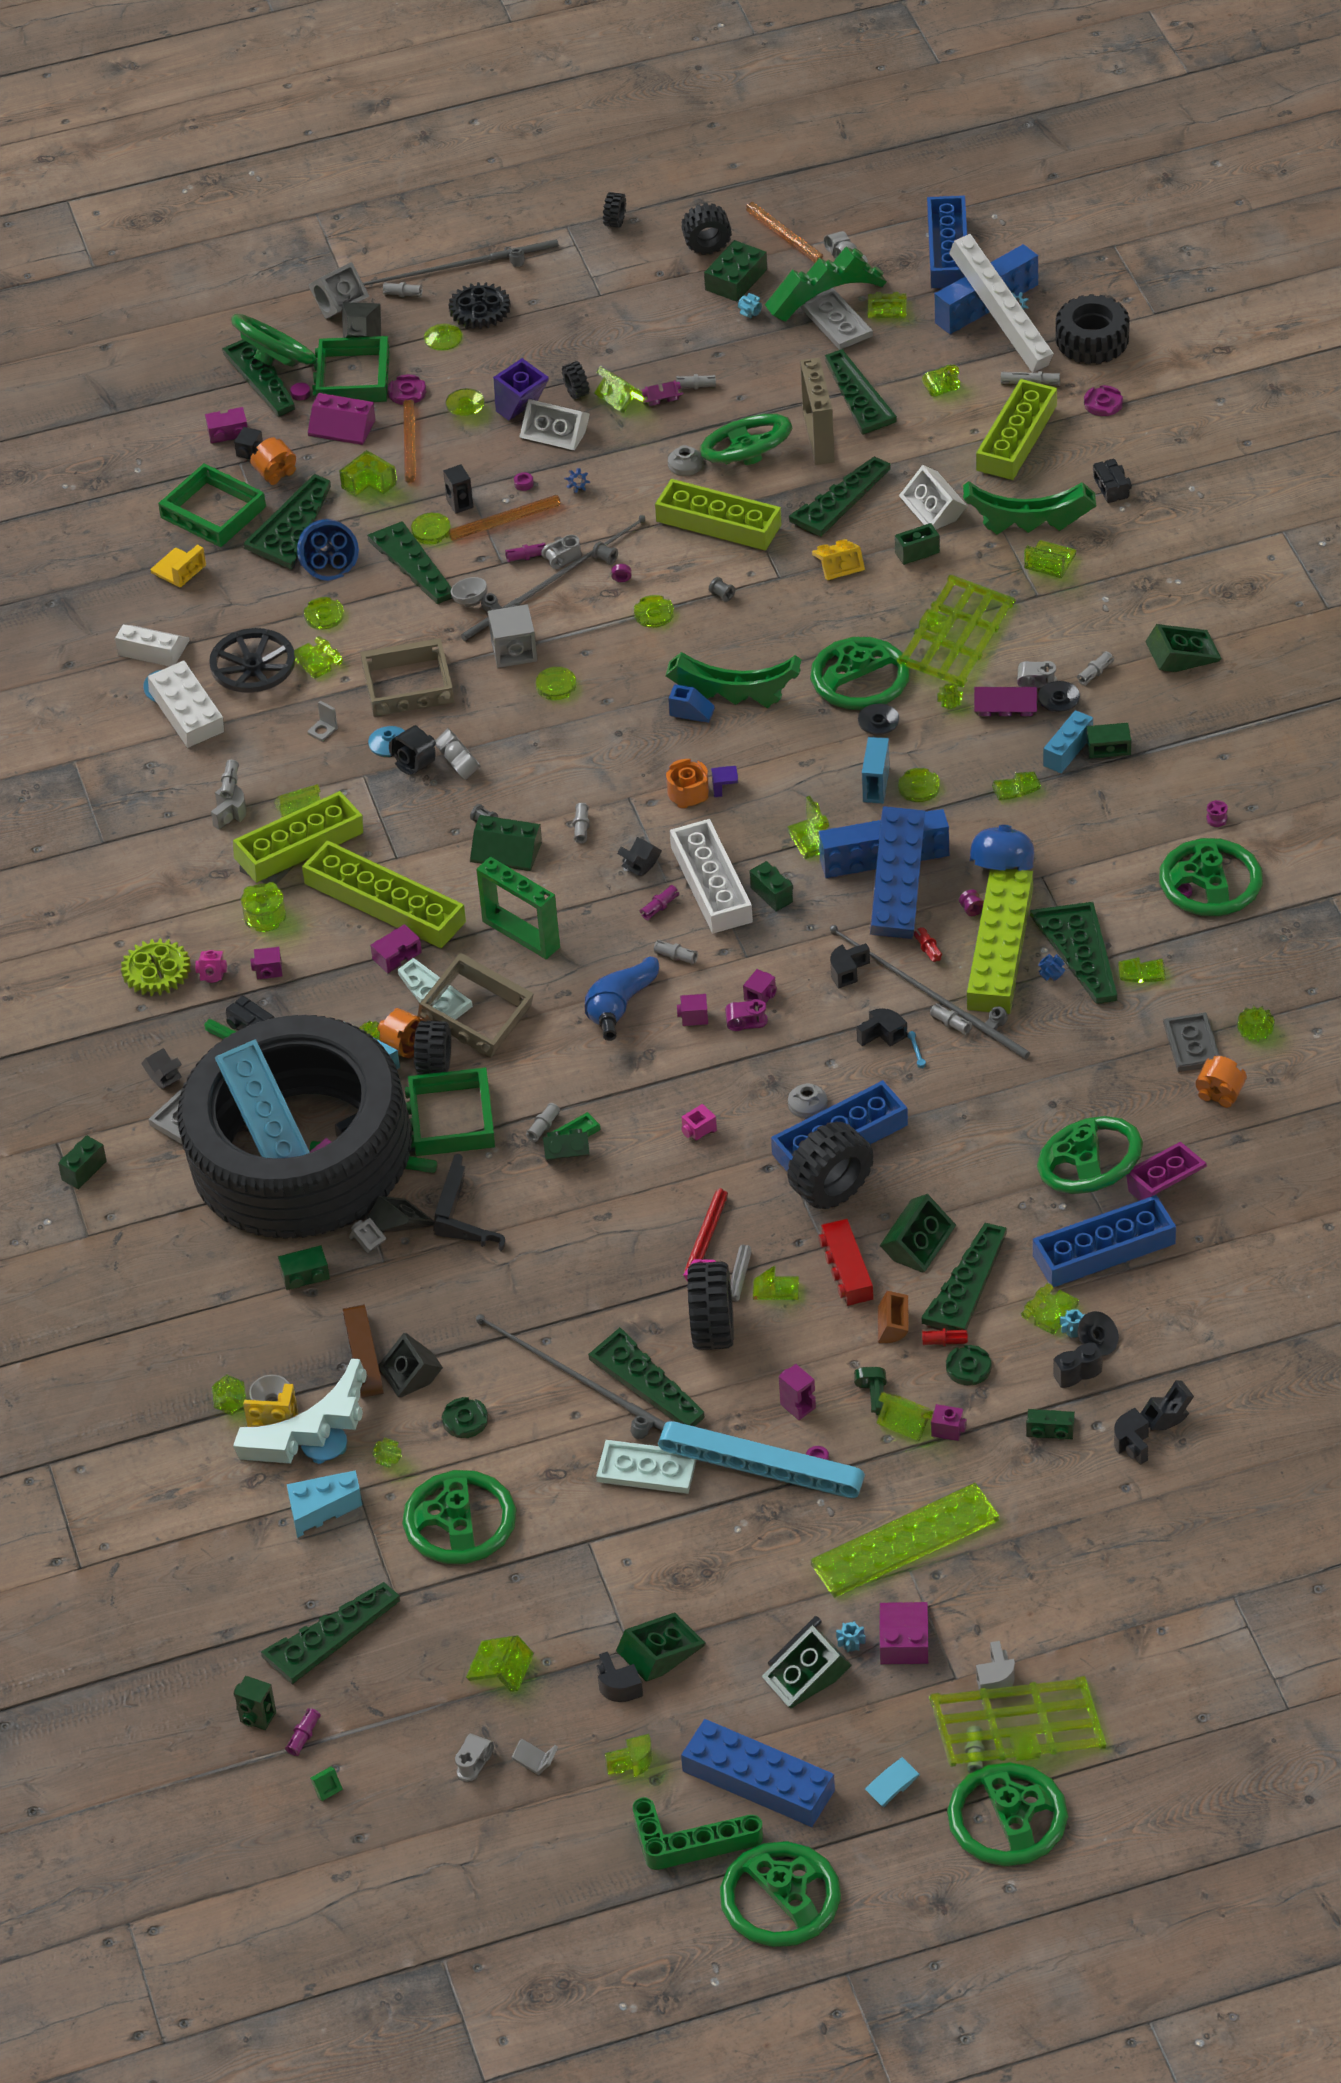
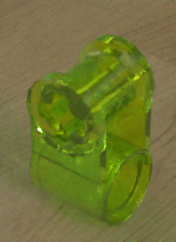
M950 364L937 370L929 371L923 375L921 381L928 393L933 397L957 390L961 385L958 379L959 367Z

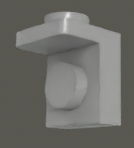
M371 1218L364 1222L360 1220L351 1227L352 1232L349 1235L351 1240L356 1238L367 1253L387 1239Z

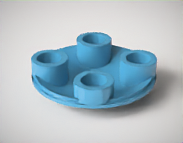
M330 1428V1435L326 1438L323 1447L301 1445V1448L308 1457L312 1458L314 1463L321 1464L325 1460L333 1459L346 1452L347 1436L343 1429Z

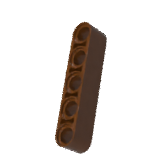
M365 1304L343 1308L352 1359H360L367 1373L366 1381L362 1383L360 1389V1396L365 1398L384 1394Z

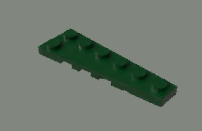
M243 339L222 348L223 355L278 417L295 410L294 402L284 387L282 380L278 377L274 366L267 365L254 357L258 348Z
M843 349L825 355V362L862 435L897 422V416Z
M875 456L852 473L846 475L841 483L838 485L833 484L829 487L828 492L816 496L815 501L808 505L806 503L790 514L789 522L821 537L891 469V464Z
M403 521L367 535L369 543L381 554L384 553L388 556L392 564L395 563L399 566L400 571L411 577V581L420 587L437 605L453 599L451 595L452 587Z
M984 1223L970 1247L962 1256L959 1265L951 1272V1277L947 1283L945 1282L941 1287V1292L937 1298L933 1299L922 1315V1324L941 1329L945 1328L949 1331L967 1330L1006 1237V1227Z
M620 1327L588 1354L591 1362L675 1422L695 1427L705 1418L704 1411L674 1381H671L665 1375V1372L660 1367H657L651 1361V1358L646 1353H643L638 1348L636 1342Z
M383 1582L356 1597L353 1601L340 1606L337 1612L329 1616L324 1615L320 1617L319 1622L312 1626H304L299 1629L298 1634L289 1639L285 1637L261 1651V1656L293 1685L400 1602V1595Z

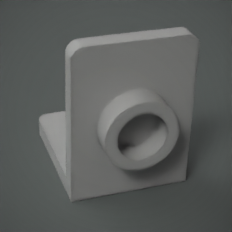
M319 701L320 720L308 730V734L320 741H324L338 729L335 708ZM318 728L327 729V731L323 734H318L315 732Z
M521 1739L515 1748L512 1760L540 1775L551 1764L558 1746L554 1745L545 1753Z

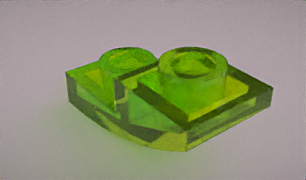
M1035 772L1015 773L1013 779L994 780L992 788L998 800H1007L1035 792L1041 788Z
M1138 957L1118 962L1119 978L1121 981L1144 983L1166 980L1163 959L1141 963Z

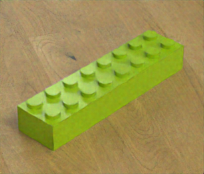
M328 840L302 866L304 883L394 927L399 928L405 924L420 939L439 948H442L466 923L464 904Z
M990 869L967 989V1010L990 1012L994 1007H1002L1007 1014L1011 1013L1033 892V871Z

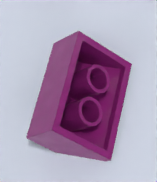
M318 393L311 409L308 436L363 445L376 420L374 402Z
M974 687V712H979V716H991V712H999V716H1012V712H1020V716H1033V712H1037V687Z
M1179 1142L1135 1165L1131 1172L1126 1175L1128 1191L1141 1201L1207 1167V1163L1182 1142Z

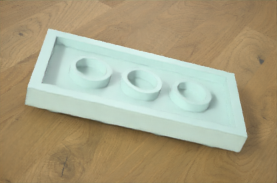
M606 1440L596 1479L600 1483L689 1494L697 1460L663 1451L659 1446Z

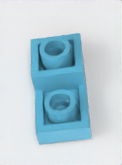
M902 1757L883 1771L865 1790L884 1808L900 1791L904 1792L920 1774Z

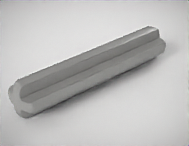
M741 1245L739 1247L731 1277L732 1301L735 1302L740 1299L751 1256V1247L749 1245Z

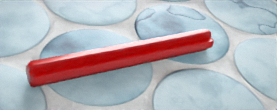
M722 1188L715 1191L684 1273L694 1259L703 1260L728 1197V1192Z

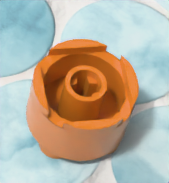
M275 437L264 440L257 446V453L251 456V465L271 485L277 484L280 478L286 475L291 476L296 471V455L281 439L278 440Z
M680 759L669 766V770L666 772L667 794L670 800L676 803L679 808H687L708 799V770L702 762L697 761L696 763L691 762V759Z
M395 1008L378 1025L380 1041L398 1050L399 1056L413 1058L416 1028L420 1021L425 1020L403 1009Z
M1214 1056L1211 1060L1208 1058L1195 1082L1196 1088L1199 1091L1198 1096L1204 1101L1213 1100L1219 1102L1221 1106L1229 1108L1236 1101L1247 1079L1246 1072L1243 1068L1240 1071L1236 1067L1237 1063L1223 1056Z

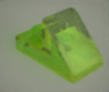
M772 1266L754 1279L753 1300H799V1276H776V1266Z

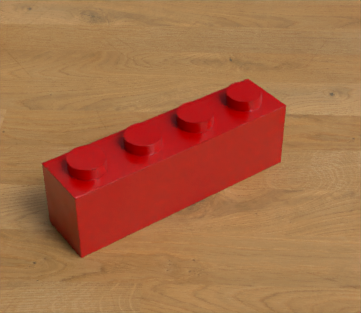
M848 1219L822 1224V1234L818 1235L821 1248L825 1247L826 1249L825 1258L827 1264H831L833 1267L831 1268L833 1280L839 1283L837 1288L840 1298L845 1299L847 1306L873 1300V1284Z

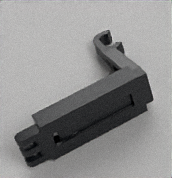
M455 1154L435 1212L434 1235L481 1242V1247L486 1245L487 1240L499 1243L498 1249L501 1252L505 1247V1237L502 1234L484 1230L452 1218L462 1190L465 1166H462L463 1157L461 1154Z

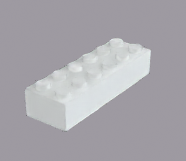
M707 819L671 829V849L712 934L752 923V904L711 820Z

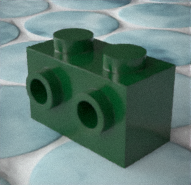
M932 523L894 535L895 554L903 565L940 553V535Z
M1129 723L1087 726L1089 758L1131 755L1132 740Z
M765 861L749 870L750 888L773 910L777 912L793 903V884L788 878L782 876L775 866Z
M582 1129L569 1130V1134L560 1135V1131L548 1132L547 1137H543L545 1161L590 1155L587 1132H582Z
M88 1135L77 1142L74 1148L58 1162L61 1180L79 1190L107 1162L104 1145Z
M322 1245L278 1256L280 1272L286 1290L330 1279Z
M245 1675L241 1684L238 1683L234 1690L239 1720L248 1727L254 1726L266 1731L276 1714L272 1685Z

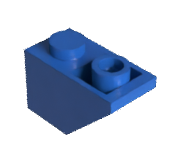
M674 684L668 698L669 715L709 723L715 706L695 688Z

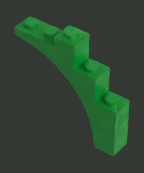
M846 246L834 262L819 258L807 274L803 271L799 273L792 269L766 302L765 306L774 317L786 322L807 301L833 287L850 283H869L883 287L887 281L882 276L884 273L878 267L872 268L862 258V252L856 248L851 249Z
M970 481L963 485V498L965 502L969 505L971 504L983 515L984 526L988 530H992L996 535L1014 523L1029 533L1045 521L1050 526H1054L1057 530L1061 531L1097 506L1095 492L1083 482L1061 493L1032 499L1007 498L980 489Z
M680 652L669 661L665 676L678 685L695 688L706 699L714 697L718 693L734 705H737L740 701H744L750 696L768 708L773 703L779 702L782 697V689L792 678L795 679L800 674L802 659L794 655L787 661L770 668L738 671L710 666Z

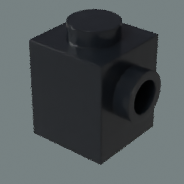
M243 427L234 441L236 457L251 460L252 454L255 455L258 451L257 446L263 442L262 431Z

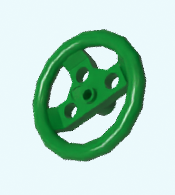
M234 314L231 317L232 325L240 331L241 338L258 348L254 357L259 361L271 366L274 359L292 367L299 363L313 365L316 362L315 354L310 349L285 333L243 314Z
M760 414L739 419L718 428L708 435L700 445V453L703 459L712 463H724L727 465L732 462L743 461L745 465L755 464L762 460L763 453L777 447L788 438L793 429L788 417L780 414ZM773 426L771 431L764 434L751 435L747 431L756 427ZM729 438L731 445L727 449L722 451H715L713 449L723 439Z
M850 637L835 641L819 652L811 665L810 680L817 694L830 704L848 710H862L872 704H888L900 696L909 683L910 665L903 652L887 641L874 637ZM837 656L839 658L837 664L830 666L823 676L825 665L831 658ZM892 663L897 667L896 680L891 687L880 694L869 697H848L836 693L839 686Z
M1199 838L1182 843L1167 854L1159 868V885L1167 899L1184 911L1199 916H1224L1242 910L1256 899L1263 886V870L1256 857L1240 844L1221 838ZM1218 851L1239 859L1245 864L1250 873V883L1245 892L1233 900H1229L1228 884L1222 866L1223 857ZM1195 853L1189 861L1178 862L1187 855ZM1194 883L1205 889L1207 903L1189 899L1180 893L1177 888L1181 884ZM1213 883H1218V884H1220V885L1214 886V885H1211V884H1213Z
M1110 1116L1085 1118L1067 1125L1050 1137L1040 1151L1037 1170L1042 1182L1057 1192L1068 1194L1095 1192L1115 1184L1131 1172L1140 1160L1143 1140L1137 1127L1122 1118ZM1106 1129L1120 1132L1127 1137L1129 1142L1128 1152L1118 1165L1107 1173L1102 1174L1100 1169L1098 1130ZM1063 1163L1075 1165L1079 1180L1073 1181L1058 1177L1053 1173L1055 1166Z
M452 1470L432 1476L415 1488L405 1504L402 1525L408 1542L424 1557L443 1564H468L489 1557L505 1545L515 1528L517 1509L510 1491L496 1478L473 1470ZM467 1484L488 1490L498 1499L502 1509L501 1524L495 1534L476 1547L474 1544ZM444 1488L434 1500L424 1501L438 1489ZM433 1510L441 1511L437 1515L430 1514V1512ZM433 1525L449 1532L451 1550L431 1544L421 1535L420 1531L425 1526ZM458 1526L466 1527L462 1531L455 1530Z
M1012 1762L986 1765L968 1774L953 1790L947 1809L950 1832L961 1848L982 1862L1004 1867L1029 1864L1047 1855L1062 1839L1068 1820L1065 1796L1053 1779L1034 1767ZM1009 1777L1026 1780L1033 1785L1026 1787L1011 1781ZM981 1784L985 1786L1009 1843L1010 1851H1001L984 1846L973 1839L964 1826L962 1810L966 1798ZM997 1784H1002L1005 1786L1001 1787L998 1790L993 1788V1786ZM1027 1797H1034L1037 1801L1028 1803L1025 1799ZM1047 1809L1053 1812L1050 1829L1039 1842L1034 1843L1029 1823L1036 1812ZM1014 1823L1022 1825V1827L1017 1830H1014L1009 1826Z
M789 1841L763 1843L743 1852L727 1868L720 1886L721 1910L731 1927L751 1942L770 1947L799 1945L818 1936L834 1920L841 1901L839 1877L828 1859L811 1847ZM787 1856L795 1858V1860L792 1862L774 1861L771 1857ZM762 1867H767L770 1869L768 1873L765 1874L760 1873L758 1871ZM797 1870L806 1872L803 1876H795L793 1874ZM744 1872H748L794 1921L797 1929L773 1932L758 1928L746 1920L736 1906L735 1888L740 1876ZM816 1878L824 1881L826 1899L819 1914L812 1900L806 1895L807 1884ZM792 1900L802 1902L799 1906H791L789 1904Z

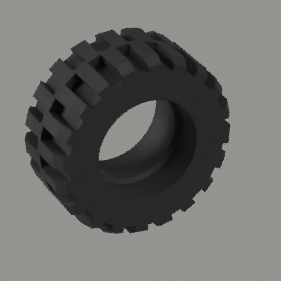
M1089 294V296L1081 295L1077 299L1073 298L1068 303H1065L1057 312L1056 345L1062 354H1065L1070 360L1074 359L1078 363L1085 362V364L1091 365V363L1101 364L1104 361L1106 363L1110 362L1113 358L1119 357L1129 344L1130 318L1128 312L1120 302H1116L1111 297L1106 298L1105 295L1095 296L1094 294Z
M830 1122L826 1126H820L815 1132L808 1134V1137L799 1144V1148L792 1154L793 1158L788 1164L787 1176L790 1186L808 1204L817 1209H830V1207H837L839 1203L849 1200V1197L855 1195L858 1192L857 1189L863 1186L865 1178L871 1172L870 1167L873 1166L874 1156L871 1145L849 1124L844 1122Z
M723 1261L693 1263L688 1266L687 1275L689 1318L693 1347L697 1350L729 1349L734 1343V1320L728 1264Z

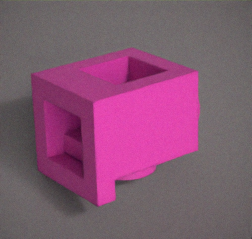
M703 1104L681 1116V1130L687 1138L692 1137L697 1141L711 1131L713 1133L717 1131L716 1116Z

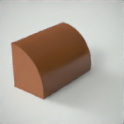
M886 1291L878 1306V1343H893L901 1340L908 1333V1295Z

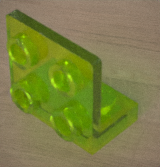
M1039 540L1036 547L1027 545L1025 548L1024 568L1062 579L1076 555V550Z
M811 796L806 797L807 820L788 826V833L804 859L820 855L819 831L827 830L829 827L827 817L821 814L819 804L814 802Z
M518 1635L483 1640L478 1647L466 1678L469 1681L497 1677L510 1692L518 1691L534 1652Z

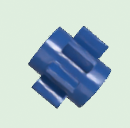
M577 468L576 473L569 470V478H564L569 483L566 488L574 487V493L578 492V488L585 491V484L590 483V481L586 480L588 473L582 474L581 468ZM578 477L581 479V483L573 482V479Z
M1048 954L1038 965L1041 968L1039 974L1046 981L1049 978L1055 981L1064 973L1065 969L1062 966L1065 963L1057 954L1054 957Z

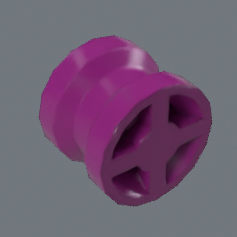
M1215 800L1207 805L1206 821L1210 826L1221 827L1227 823V804L1223 801Z
M967 890L959 898V903L968 916H976L982 912L984 901L976 890Z

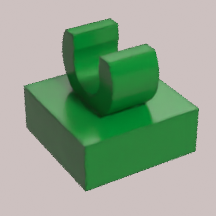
M331 1766L310 1778L321 1801L343 1790L337 1773Z

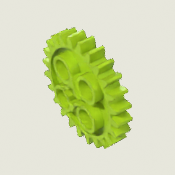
M161 938L156 943H154L153 939H150L149 944L142 941V946L134 945L135 951L128 950L129 956L124 955V961L121 962L124 983L128 984V988L133 987L134 992H138L141 989L142 995L148 991L150 996H153L154 992H158L159 996H161L164 990L170 993L171 987L177 990V983L183 985V979H188V973L191 972L188 952L184 951L183 946L178 947V942L171 945L170 939L165 943H162ZM157 970L160 971L162 979L159 977Z

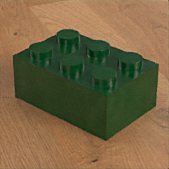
M734 240L704 272L705 290L738 302L767 271V252Z

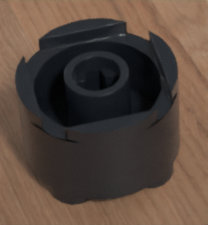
M413 725L389 742V753L391 757L395 756L397 760L395 765L405 774L411 775L435 761L436 752L434 746L436 741L431 735H427L418 726Z

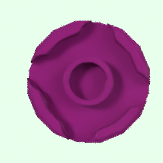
M416 375L396 377L397 380H392L388 385L389 398L400 405H411L420 402L427 393L425 381L420 380Z
M1102 385L1096 389L1093 387L1084 396L1085 409L1096 416L1103 417L1116 414L1123 405L1121 392L1112 386Z

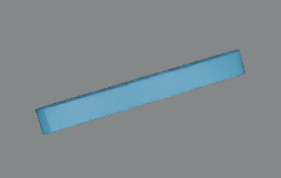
M673 1421L665 1423L658 1442L660 1449L669 1453L847 1498L858 1497L865 1477L861 1469Z

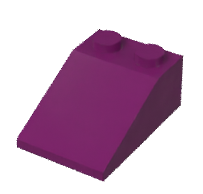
M928 1602L880 1603V1664H929Z

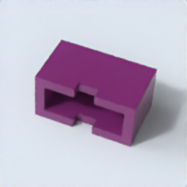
M243 407L229 409L227 413H220L218 411L205 414L211 444L236 439L243 427L248 428Z
M405 924L370 945L372 960L387 974L401 966V961L404 959L409 961L422 953L420 938Z
M794 1364L789 1369H785L779 1375L780 1405L797 1420H801L816 1409V1397L812 1394L815 1391V1379L797 1364Z

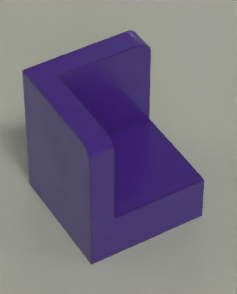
M736 766L711 768L714 797H723L722 785L738 783Z

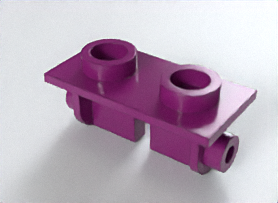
M674 380L662 383L663 391L659 390V385L646 386L645 389L641 390L642 396L647 399L643 403H648L649 406L660 404L662 399H667L668 402L679 400L678 396L683 395V392L678 393V390L681 389L680 382Z

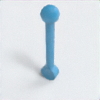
M910 1031L907 1036L912 1041L918 1059L917 1066L924 1068L926 1061L922 1059L915 1040L916 1033Z

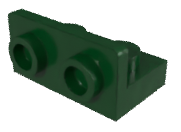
M1028 1409L1026 1437L1073 1440L1075 1412Z

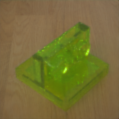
M602 366L598 368L596 373L604 378L595 390V395L622 413L626 411L634 397L643 401L645 397L642 396L640 390Z
M316 784L278 796L274 804L276 810L279 809L281 818L319 801V793L321 792L319 785Z
M882 1392L878 1401L884 1404L876 1423L920 1441L928 1419L932 1420L934 1410L899 1395Z

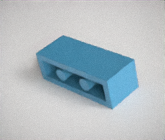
M1075 710L1043 748V766L1062 773L1087 743V726H1093V717Z

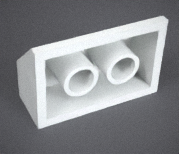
M528 399L520 438L575 450L586 432L590 414Z
M924 465L921 466L899 495L924 525L932 523L935 529L955 522L967 507V504L938 471Z
M124 624L115 637L118 656L169 667L177 663L190 641L189 637Z

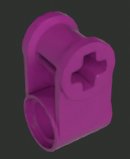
M755 999L728 1004L725 1007L728 1029L740 1031L764 1027L768 1023V1017L765 1014V1002Z

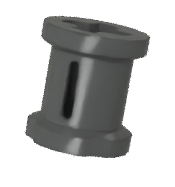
M599 541L593 547L592 557L595 559L600 558L605 560L608 565H612L618 557V549L614 547L609 548Z
M715 577L708 588L710 593L719 595L725 602L731 600L736 590L732 584H726L720 577Z
M481 804L474 806L470 814V819L474 822L478 821L480 815L498 818L496 812L486 810Z

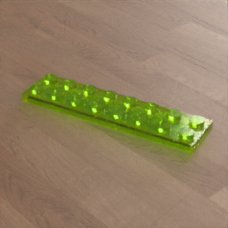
M973 1483L812 1558L811 1566L832 1596L836 1598L999 1521V1514L977 1484Z

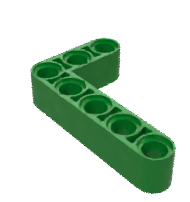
M642 1797L633 1803L635 1828L645 1862L650 1869H664L760 1845L763 1841L762 1820L756 1815H746L663 1835L653 1801Z

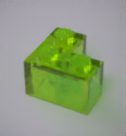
M368 450L339 470L341 488L354 496H357L369 486L385 494L397 484L395 466Z

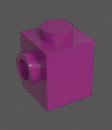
M279 947L254 949V958H250L251 970L256 971L257 979L283 977Z
M756 969L743 985L745 1001L759 999L766 1004L777 992L775 976Z
M706 994L680 995L681 1004L677 1005V1018L682 1017V1026L708 1024Z
M936 1404L931 1420V1436L959 1441L961 1432L965 1433L967 1419L963 1418V1409Z

